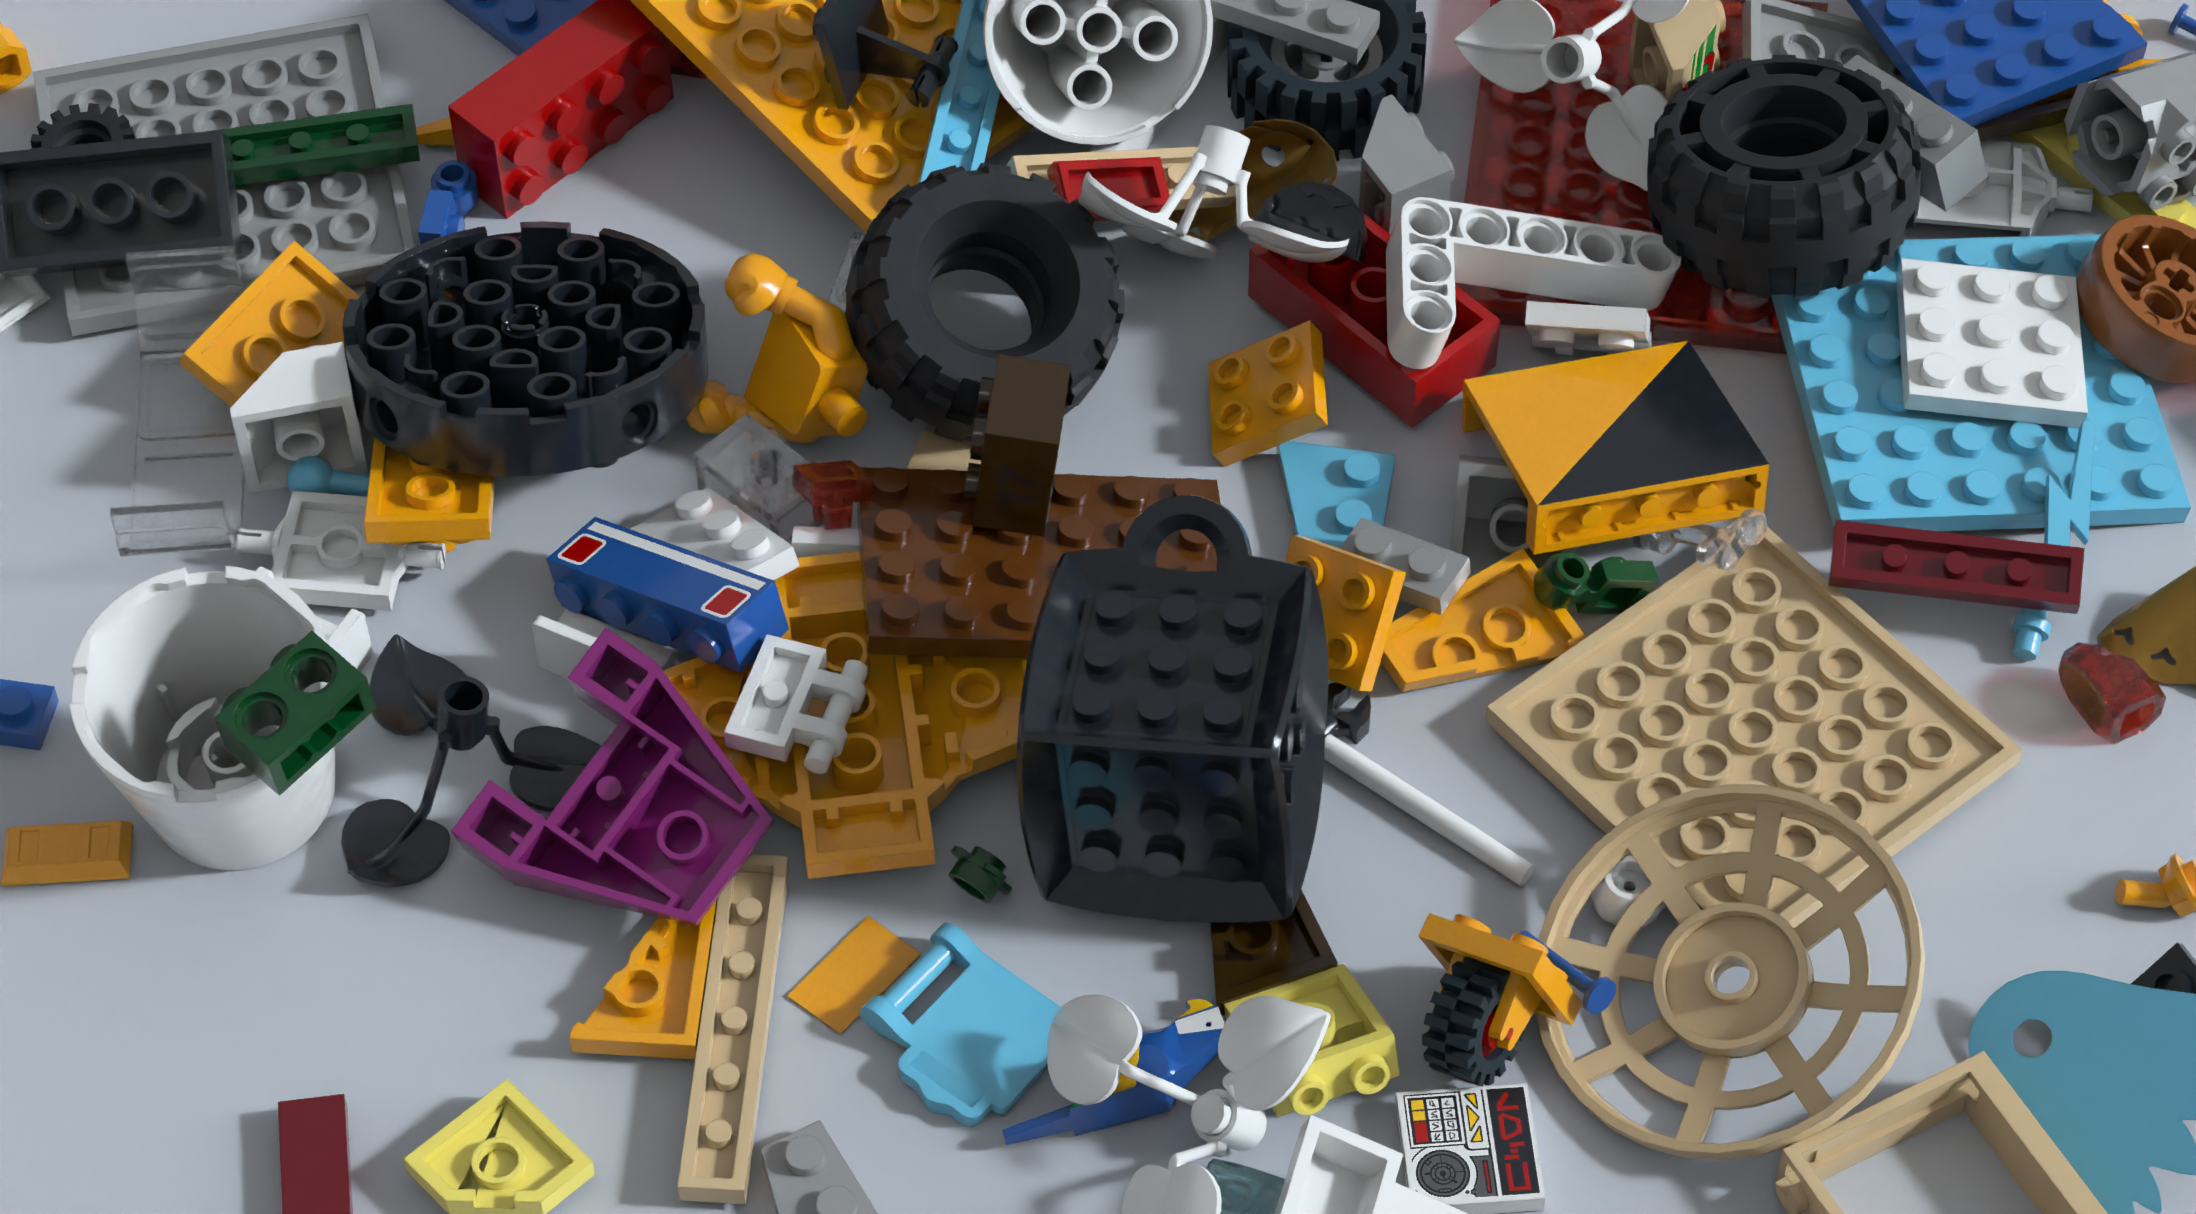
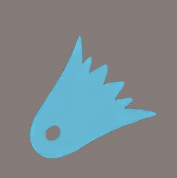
M2039 971L2011 980L1989 996L1979 1009L1971 1027L1968 1042L1969 1058L1985 1051L2108 1214H2135L2134 1201L2157 1214L2161 1213L2160 1192L2149 1167H2157L2180 1174L2196 1175V1144L2189 1129L2183 1123V1120H2196V994L2133 985L2085 973ZM2028 1020L2044 1022L2052 1033L2050 1047L2045 1053L2037 1057L2021 1055L2013 1044V1035L2016 1028Z

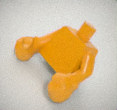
M753 252L738 258L725 278L726 295L734 302L735 309L744 316L758 314L764 309L770 310L773 314L744 397L728 393L726 386L716 380H708L699 402L686 417L689 426L702 434L733 432L743 436L744 432L777 441L813 443L821 436L841 435L849 437L858 433L866 424L868 417L867 411L858 402V398L869 369L867 363L855 347L846 316L842 309L796 286L799 280L788 276L786 271L766 256Z

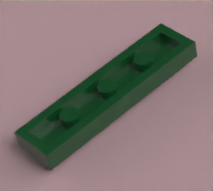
M413 104L220 129L230 137L235 186L420 161Z

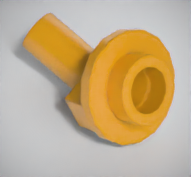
M2178 854L2171 855L2168 863L2158 869L2161 883L2120 879L2117 883L2115 897L2118 904L2150 908H2167L2172 906L2179 917L2196 912L2195 859L2184 863Z

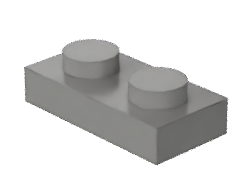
M1364 518L1359 520L1339 548L1406 572L1399 600L1439 615L1443 614L1471 574L1470 558L1468 556Z

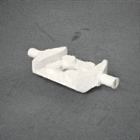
M1986 140L1980 142L1988 177L1946 212L1920 195L1919 210L1915 222L2018 231V237L2035 236L2047 218L2048 211L2054 212L2055 208L2090 213L2093 202V188L2057 187V177H2051L2041 148L2031 143Z

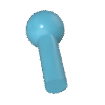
M305 456L297 459L290 466L287 473V486L291 494L292 491L367 497L370 475L336 471L321 457Z

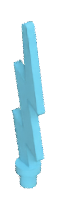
M2085 420L2078 430L2068 496L2050 474L2045 478L2044 544L2070 546V528L2084 545L2089 542L2094 423L2091 420ZM2020 608V614L2015 616L2012 631L2016 634L2012 654L2015 657L2027 661L2036 659L2040 643L2048 639L2051 630V624L2046 620V611Z

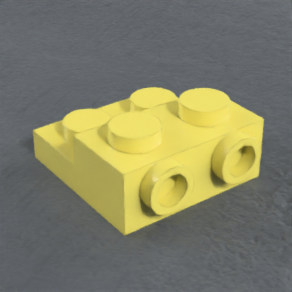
M1345 964L1224 1004L1226 1020L1241 1003L1257 996L1283 998L1298 1004L1322 1009L1331 1015L1324 1039L1308 1070L1294 1090L1282 1102L1272 1107L1277 1117L1292 1112H1297L1300 1115H1313L1322 1110L1330 1099L1354 1091L1366 1095L1374 1094L1382 1090L1390 1079L1400 1076L1395 1035Z

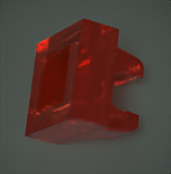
M852 460L793 465V489L812 505L814 520H824L825 530L850 528L853 502L871 501V476Z

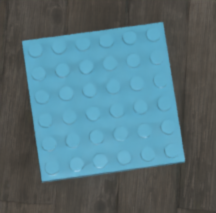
M2102 234L1904 240L1903 244L1895 249L1894 257L1876 272L1869 270L1864 273L1863 280L1840 290L1836 287L1821 290L1816 296L1794 298V295H1771L1833 528L1835 527L1836 520L1938 532L2044 528L2045 478L2050 474L2068 496L2079 428L1904 409L1896 272L1901 258L2076 277L2083 259ZM2079 314L2088 414L2085 420H2091L2094 423L2089 526L2185 522L2191 505L2149 376L2128 367L2110 354L2094 338Z

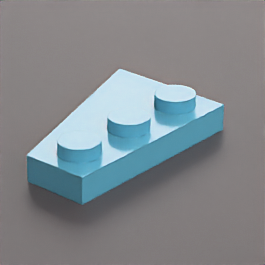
M1287 441L1277 446L1276 455L1280 471L1283 473L1289 513L1292 514L1296 535L1306 536L1340 548L1361 518L1385 526L1396 455Z

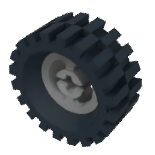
M1347 0L1380 11L1379 29L1357 65L1229 22L1228 98L1231 97V110L1235 118L1245 117L1244 129L1252 126L1253 122L1273 119L1292 120L1316 130L1333 149L1336 161H1339L1340 150L1350 149L1354 159L1362 157L1382 98L1392 94L1407 113H1419L1424 85L1427 33H1425L1426 20L1423 11L1416 12L1417 0ZM1302 62V72L1300 76L1297 73H1295L1291 68ZM1350 64L1355 66L1360 71L1357 75L1351 78ZM1307 138V142L1311 146L1313 144V140ZM1277 145L1266 146L1278 153L1281 150Z

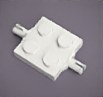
M292 491L287 514L278 524L275 531L239 528L236 540V548L239 554L272 555L274 560L272 568L274 580L295 592L306 604L392 611L399 579L405 573L408 566L443 570L446 561V546L444 543L411 542L406 545H391L386 542L366 543L364 528L366 496Z

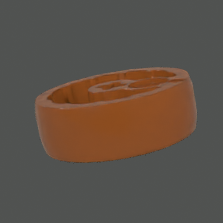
M2134 215L2126 217L2112 225L2099 237L2079 267L2076 275L2079 314L2094 338L2110 354L2128 367L2146 376L2165 382L2195 383L2196 229L2180 221L2163 216Z

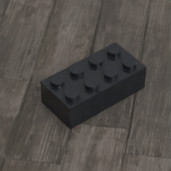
M222 130L0 152V273L7 277L243 253L230 137Z

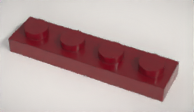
M1836 520L1828 586L2077 614L2081 599L2085 548Z

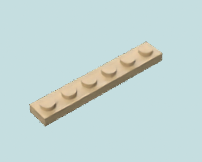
M750 854L718 897L677 1189L680 1201L746 1204L790 872L788 856Z

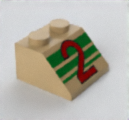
M1689 0L1686 7L1677 16L1658 23L1645 22L1634 13L1628 71L1634 85H1651L1669 101L1680 90L1686 92L1688 83L1709 70L1713 73L1719 71L1718 36L1726 28V17L1722 2L1720 0Z

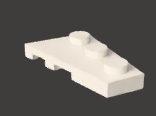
M709 487L682 495L676 500L675 505L630 528L639 533L771 580H776L800 566L794 548L790 543Z

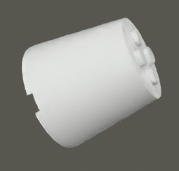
M225 566V571L189 574L186 568L172 570L136 585L113 601L90 626L75 654L72 664L74 676L71 704H69L76 732L87 753L160 838L173 851L190 862L211 869L229 871L262 867L276 862L297 850L316 832L323 822L332 803L335 790V746L280 796L224 746L214 717L220 713L224 702L232 693L243 687L248 688L269 669L272 660L279 651L290 644H297L311 630L328 644L317 617L295 592L269 576L240 567ZM313 683L305 688L303 692L319 691L328 683ZM266 726L260 729L254 736L270 735L279 726Z

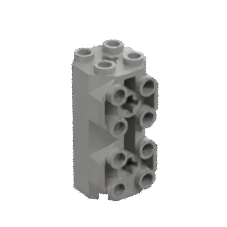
M2196 51L2078 84L2064 122L2067 135L2077 134L2080 149L2072 151L2075 168L2103 196L2125 191L2126 193L2134 192L2151 210H2158L2168 204L2185 200L2191 194L2196 196Z

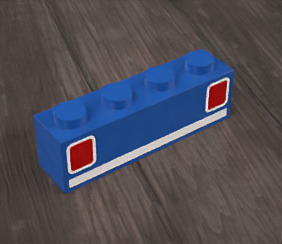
M597 517L589 521L546 558L555 584L554 593L561 605L569 611L579 612L606 622L616 629L630 631L651 639L659 645L670 646L699 657L707 663H715L739 673L743 672L756 660L767 634L781 637L789 630L774 580Z

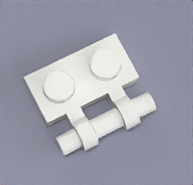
M1527 301L1525 326L1530 336H1532L1533 347L1555 348V354L1574 355L1575 350L1608 352V354L1652 347L1650 317L1646 308Z
M767 634L724 731L725 746L786 762L794 742L807 745L809 750L803 762L804 766L816 774L826 773L832 758L840 756L848 738L845 727L851 713H856L860 710L867 691L863 684L869 672L868 667L860 661L848 660L845 662L841 674L826 671V649ZM813 698L828 703L822 718L806 714Z

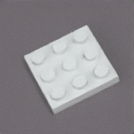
M1901 258L1896 272L1904 409L2074 428L2080 427L2087 417L2088 407L2076 277Z

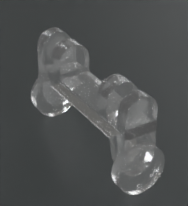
M1749 508L1725 528L1701 524L1633 537V542L1638 549H1651L1652 552L1662 555L1669 554L1678 542L1697 547L1696 559L1699 564L1710 567L1716 565L1719 569L1730 571L1735 567L1749 546L1758 545L1763 540L1767 530V518L1763 511Z

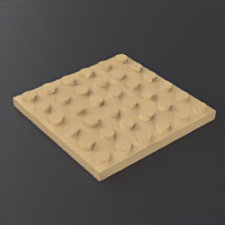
M1760 519L1748 525L1489 704L1485 719L1491 727L1605 834L1609 833L1625 819L1656 802L1691 790L1728 784L1769 785L1804 793L1838 808L1867 829L1891 857L2019 764L2022 752L2020 746L1839 588L1828 586L1829 580ZM1733 813L1701 818L1671 828L1653 838V841L1673 870L1685 863L1709 855L1735 851L1750 852L1755 814ZM1782 817L1777 856L1789 858L1811 868L1829 881L1839 893L1869 867L1858 853L1833 835L1805 822ZM1746 874L1718 876L1696 883L1686 889L1701 910L1717 904L1741 902ZM1773 877L1768 909L1782 916L1793 928L1823 907L1819 900L1804 889L1783 879Z

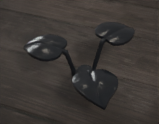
M395 634L383 649L372 672L369 687L376 705L372 715L383 728L401 736L418 734L430 726L438 734L437 749L420 806L415 813L407 804L401 801L379 799L364 803L350 814L342 829L341 839L347 872L356 880L382 887H399L419 882L439 869L449 851L450 835L444 826L426 818L432 809L450 748L457 751L470 750L481 742L485 735H489L500 760L506 765L514 766L509 776V786L514 795L528 806L552 812L600 749L601 745L566 729L552 726H535L524 729L517 734L514 740V752H512L507 747L499 730L500 719L495 716H488L489 692L487 687L481 681L468 677L455 664L419 649L403 637Z

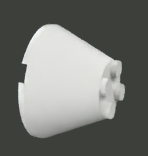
M987 0L983 21V43L987 63L998 89L1012 108L1027 122L1050 136L1068 142L1087 145L1113 144L1139 137L1149 132V128L1162 121L1175 109L1178 111L1193 93L1203 75L1208 62L1213 36V15L1210 0Z

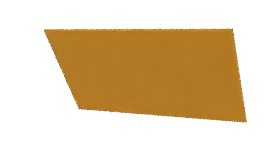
M867 916L787 996L841 1034L860 1016V1008L872 996H880L921 953Z

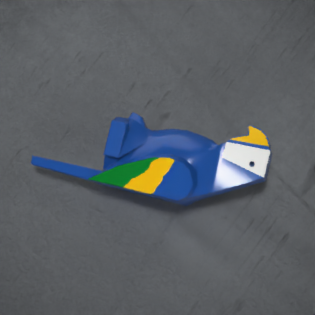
M1202 998L1186 1000L1187 1011L1178 1016L1170 1026L1142 1032L1141 1043L1127 1062L1185 1088L1199 1072L1218 1056L1219 1037L1225 1024L1219 1007L1214 1006L1213 1002ZM1121 1073L1115 1091L1100 1103L1091 1105L1073 1103L1003 1129L1002 1132L1006 1145L1073 1130L1075 1136L1169 1112L1177 1099Z

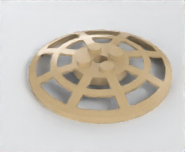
M1728 784L1695 789L1656 802L1625 819L1597 841L1568 874L1549 907L1538 937L1541 942L1574 967L1600 973L1599 978L1608 977L1615 982V996L1610 1005L1600 1012L1605 1032L1611 1044L1575 1060L1568 1046L1562 1022L1536 1013L1535 1015L1543 1045L1561 1079L1582 1105L1614 1132L1646 1148L1683 1158L1727 1160L1759 1156L1788 1147L1833 1125L1862 1102L1890 1070L1909 1037L1921 1001L1925 970L1922 926L1912 894L1891 856L1867 829L1838 808L1804 793L1769 785ZM1733 813L1755 814L1750 852L1735 851L1709 855L1685 863L1673 870L1653 841V838L1671 828L1701 818ZM1782 817L1805 822L1833 835L1858 853L1869 867L1839 893L1829 881L1811 868L1789 858L1777 856ZM1631 853L1652 885L1645 889L1623 913L1610 935L1606 947L1569 938L1575 919L1592 891L1615 865ZM1746 874L1741 902L1722 903L1701 910L1686 889L1696 883L1714 877ZM1773 877L1783 879L1804 889L1819 900L1823 907L1793 928L1782 916L1768 909ZM1884 888H1886L1895 904L1904 933L1907 962L1905 986L1869 985L1868 947L1861 925L1855 914ZM1665 903L1679 926L1669 935L1658 957L1654 958L1629 953V948L1643 924L1656 909ZM1840 928L1849 954V984L1814 981L1813 966L1808 951ZM1739 966L1749 970V980L1738 992L1727 994L1717 990L1718 979L1727 969ZM1621 978L1653 984L1656 1003L1662 1014L1658 1019L1631 1034L1626 1029L1621 1010ZM1808 1008L1842 1011L1840 1019L1829 1038L1805 1062L1788 1035L1800 1023ZM1862 1013H1899L1894 1029L1877 1059L1849 1090L1833 1102L1817 1077L1845 1049L1859 1025ZM1676 1038L1682 1040L1692 1049L1704 1054L1694 1087L1685 1085L1665 1075L1649 1063L1645 1056ZM1766 1051L1783 1075V1077L1776 1081L1755 1088L1722 1091L1732 1058L1749 1057ZM1627 1066L1635 1077L1653 1091L1677 1103L1688 1105L1676 1137L1656 1133L1628 1119L1605 1101L1590 1083ZM1794 1092L1811 1116L1788 1129L1756 1139L1720 1144L1703 1143L1715 1110L1730 1111L1754 1108L1780 1100Z

